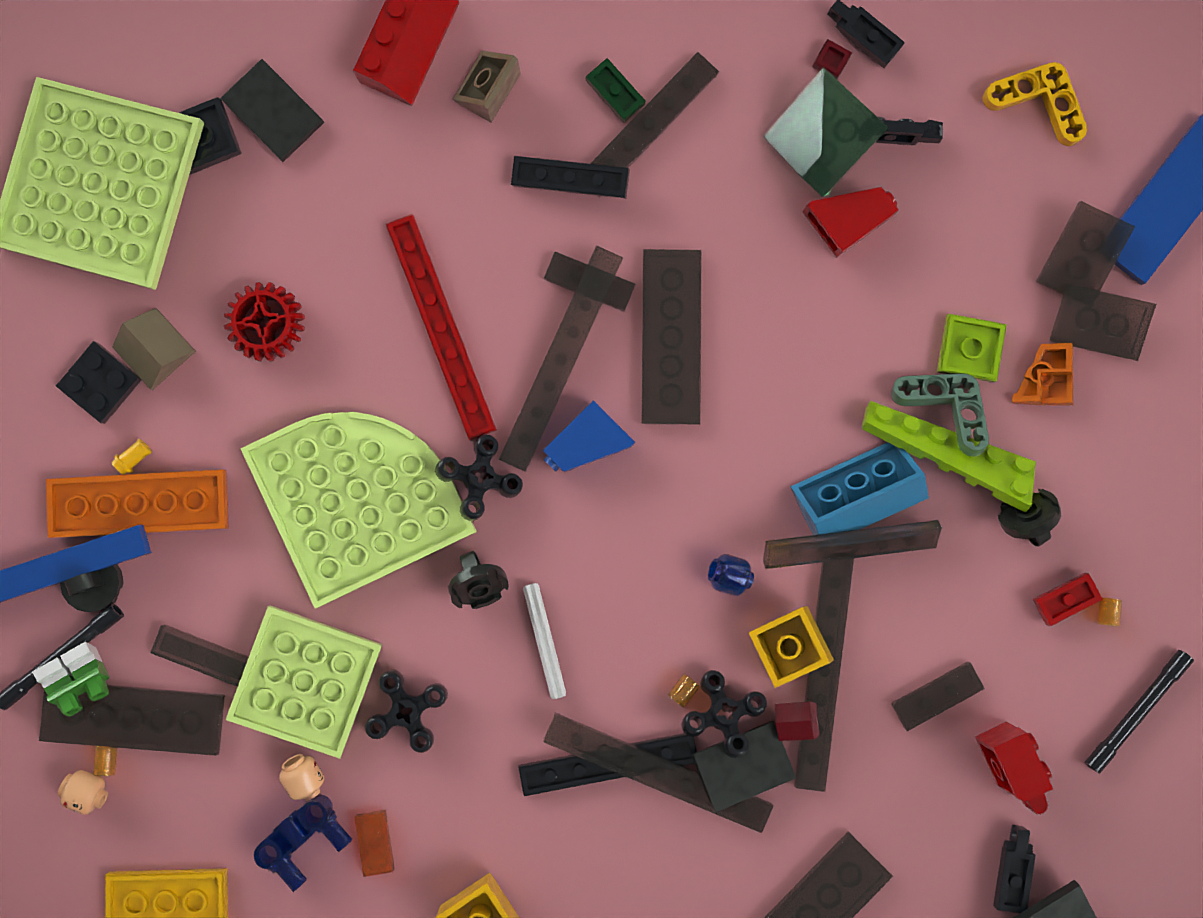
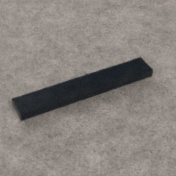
M682 733L521 764L518 768L523 795L529 796L695 764L691 754L697 751L694 737Z

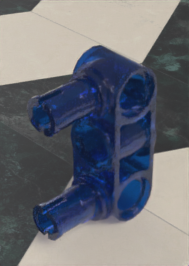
M317 795L298 810L292 812L272 830L273 832L256 847L253 854L254 861L260 868L267 869L273 874L276 872L291 891L294 892L307 878L290 859L292 855L290 853H293L304 844L315 831L318 833L322 832L338 852L352 841V837L336 820L337 815L331 800L325 795ZM312 805L321 808L322 817H315L311 813L310 808ZM272 846L275 848L277 857L269 856L265 847Z

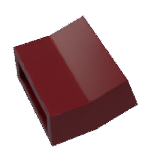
M809 701L775 704V718L779 741L812 740L820 735L817 703Z

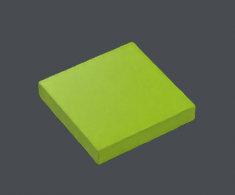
M954 314L946 315L937 372L969 374L977 380L997 382L1007 324Z

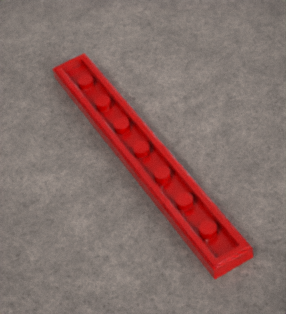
M410 214L387 223L386 227L469 441L497 431L414 215Z

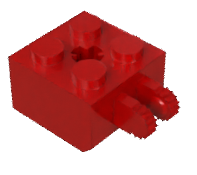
M1005 722L975 736L996 784L1015 796V798L1022 800L1025 807L1031 809L1034 813L1041 815V813L1047 812L1046 810L1049 805L1044 793L1053 789L1049 780L1052 778V774L1047 764L1043 760L1040 761L1036 750L1039 749V746L1033 735L1022 730L1020 727Z

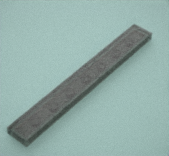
M596 245L499 460L525 472L527 471L623 261V257Z
M823 551L815 622L834 661L808 673L805 702L817 703L820 735L816 739L800 740L796 779L794 782L795 788L821 792L826 790L854 555Z
M556 712L543 739V742L760 833L763 832L774 807L771 802L753 796L715 813L712 810L697 771Z

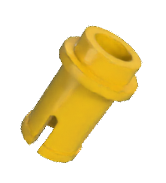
M139 438L122 454L114 455L115 459L111 463L122 475L127 472L132 473V468L151 454L152 450Z

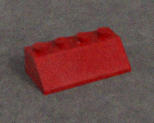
M385 0L353 69L358 81L365 86L412 106L457 10L459 1Z

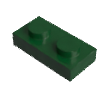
M608 58L585 77L586 82L623 123L645 105L646 100Z

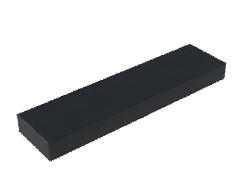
M514 156L511 185L515 187L626 199L630 169Z

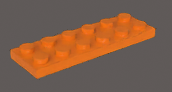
M227 470L46 479L48 538L109 535L137 525H144L146 533L229 528Z

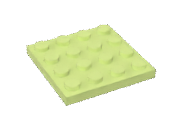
M269 605L226 720L340 759L383 644Z

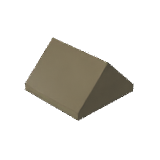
M481 51L453 100L492 123L520 76L518 59L514 55Z
M156 308L123 322L112 346L150 390H154L196 352Z

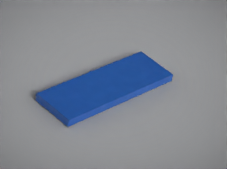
M1203 114L1197 118L1095 249L1140 285L1145 284L1203 210Z

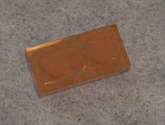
M386 810L357 814L354 819L363 877L393 872L395 867Z

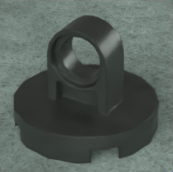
M1038 489L1039 493H1033L1032 506L1027 512L1002 502L1000 506L1002 511L998 515V520L1006 534L1014 538L1028 539L1036 547L1051 539L1050 531L1058 524L1062 515L1058 499L1053 493L1045 489Z
M475 551L460 556L463 571L459 572L450 581L448 586L451 601L455 606L463 608L462 604H471L472 609L489 606L502 597L500 592L504 588L508 590L509 587L505 571L500 566L493 564H480Z
M114 565L99 571L75 576L60 583L62 595L69 605L79 611L94 612L104 610L110 604L116 602L118 599L116 597L119 595L120 588H123L124 581L121 569L118 565Z

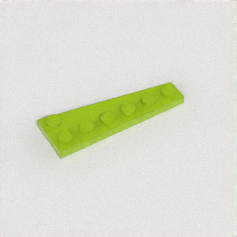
M870 401L867 405L861 429L898 448L906 450L919 459L926 457L936 462L938 468L947 473L952 470L966 477L964 482L974 487L979 484L991 490L992 496L1023 512H1027L1032 506L1036 461L990 444L987 445L984 452L979 456H968L960 450L956 432ZM971 437L968 440L972 441L974 446L979 444V442L974 441Z

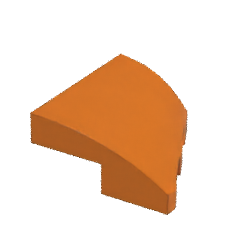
M1073 343L1041 344L1035 354L1032 365L1028 367L1024 375V380L1017 393H1014L1012 402L1014 404L1073 405Z

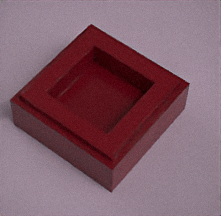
M827 39L812 68L837 81L853 52Z

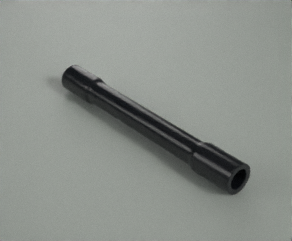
M110 604L95 616L88 625L39 664L0 692V709L7 710L39 683L32 673L34 670L55 658L61 659L60 656L83 642L89 643L96 636L104 633L124 617L122 610L116 604Z
M1178 650L1163 667L1161 674L1084 763L1100 774L1115 757L1117 750L1173 683L1178 681L1191 666L1194 659L1184 651Z

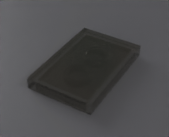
M1079 201L1036 282L1091 307L1135 226L1083 201Z
M1066 284L1049 341L1073 343V347L1138 361L1157 304Z

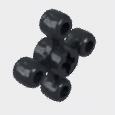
M483 435L476 440L474 444L476 460L472 465L463 466L456 459L445 457L435 467V473L441 481L460 480L464 483L468 490V495L461 503L460 513L468 521L478 520L485 511L483 495L487 490L495 489L502 496L513 498L523 488V482L518 475L513 473L498 475L490 465L492 457L498 451V442L491 435ZM482 444L488 445L490 450H485ZM444 466L450 467L452 473H447L444 470ZM477 472L481 474L480 478L484 480L482 483H479L478 477L474 476ZM507 482L512 483L514 489H510L507 486ZM469 505H473L476 508V513L469 510Z
M388 670L381 675L379 686L384 693L391 697L392 708L386 714H376L370 717L365 724L366 733L372 739H381L388 734L392 727L397 725L405 727L410 734L411 748L418 753L427 752L434 743V735L430 729L425 728L422 724L421 714L427 708L442 706L448 698L447 689L440 683H433L420 696H410L404 690L403 675L397 670ZM389 677L395 680V686L388 684L387 680ZM437 691L440 694V699H433L431 692ZM404 707H411L413 712L410 715H403L401 710ZM375 722L381 725V731L374 728ZM418 736H423L426 739V744H421L418 741Z
M710 670L703 675L700 685L703 692L709 695L711 707L704 713L697 711L687 713L682 719V730L691 737L699 736L708 727L721 730L725 738L723 745L725 753L734 759L741 758L748 751L749 742L746 736L738 730V720L744 715L752 717L761 715L767 707V700L761 692L757 691L748 693L740 701L728 698L724 693V676L719 671ZM709 680H714L717 686H712ZM752 700L758 704V708L752 706ZM721 709L723 712H732L728 718L726 716H716ZM690 720L697 722L698 728L692 727ZM732 742H737L740 750L735 749Z

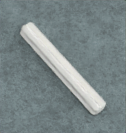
M537 583L529 584L523 587L550 697L552 699L562 698L566 696V689L540 588Z

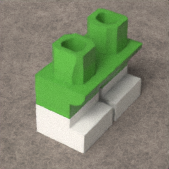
M83 642L60 656L61 659L55 658L32 672L37 682L42 684L48 695V702L57 705L63 715L68 717L76 714L83 708L78 699V696L87 692L92 701L100 700L109 694L106 680L110 677L97 648L87 642Z

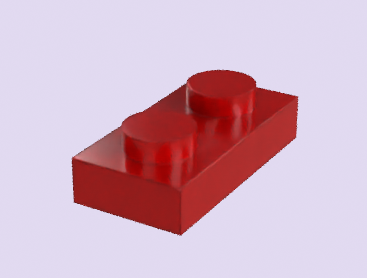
M1083 573L1033 599L1047 626H1053L1103 600L1089 573Z

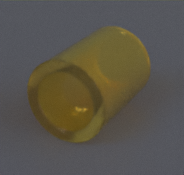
M1102 597L1103 600L1099 601L1098 624L1120 626L1122 600Z
M684 673L668 693V696L682 707H685L700 685Z
M101 745L95 747L93 775H115L117 746Z

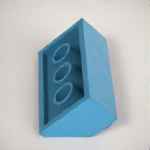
M888 442L791 486V490L807 525L821 547L929 498L923 471L906 450Z

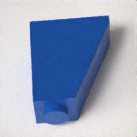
M593 400L543 450L547 455L543 460L555 472L560 468L565 473L627 450L635 444V441Z

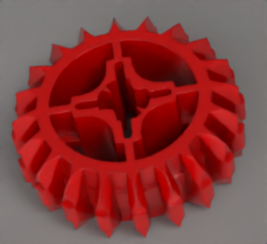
M257 282L255 284V291L250 286H245L244 291L246 295L244 296L239 292L235 293V297L239 301L236 304L228 302V306L233 311L232 313L227 312L224 314L225 318L231 320L230 323L224 325V329L233 331L227 338L231 342H236L234 345L235 350H244L243 356L250 358L254 355V359L260 362L264 356L266 360L274 361L275 353L278 357L284 358V348L291 352L294 351V346L290 344L291 341L300 342L301 338L296 335V332L305 330L303 325L297 324V322L305 319V315L296 313L302 306L299 302H293L295 299L294 294L291 292L286 294L284 287L279 286L275 288V285L271 282H268L265 288L263 284ZM267 300L278 301L282 305L285 314L272 313L271 307L267 305ZM254 305L253 313L246 317L247 312ZM264 317L271 319L268 324L265 323L266 327L259 325L261 320L264 321ZM285 326L281 335L275 340L276 331L280 327ZM245 330L257 331L263 345L253 344L247 337Z

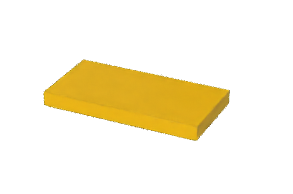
M227 868L110 871L105 874V918H228Z

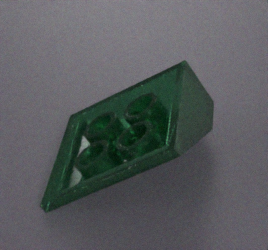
M823 67L764 135V138L822 197H825L889 127Z

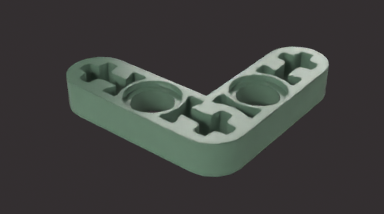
M969 374L903 376L895 381L891 389V397L896 404L900 406L951 404L960 450L972 457L979 456L984 452L989 443V435L979 384L973 376ZM931 384L939 386L942 394L938 396L930 394L927 386ZM960 384L964 385L965 389H969L968 393H964L962 388H958ZM901 387H905L906 391L910 392L909 396L905 395L904 391H900ZM964 409L972 410L976 414V419L972 421L964 419L961 411ZM971 429H975L973 431L974 441L979 442L977 446H974L972 441H968L972 433Z

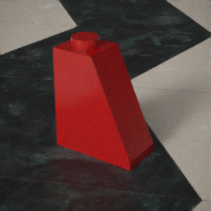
M876 187L811 201L802 212L834 255L839 257L892 218L899 209L897 208L896 199L890 192H885L882 187Z

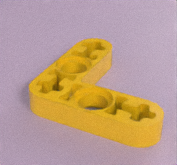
M1048 63L991 83L984 91L983 103L989 110L993 111L1002 110L1042 96L1056 138L1062 145L1073 146L1081 141L1087 133V125L1065 67L1060 63ZM1049 73L1051 76L1056 75L1057 80L1055 82L1052 79L1047 80L1046 76ZM1027 80L1030 82L1031 92L1027 94L1022 93L1018 89V81ZM1059 88H1062V90H1059L1054 94L1051 93L1054 89L1058 90ZM1010 89V93L1006 94L1000 101L998 98L992 97L995 91L997 94H1001ZM1061 97L1067 100L1069 106L1067 111H1059L1056 108V98ZM1070 114L1072 115V117L1069 120L1065 119L1064 121H1061V119L1066 118ZM1069 127L1070 129H1076L1077 133L1075 135L1067 134L1066 129Z

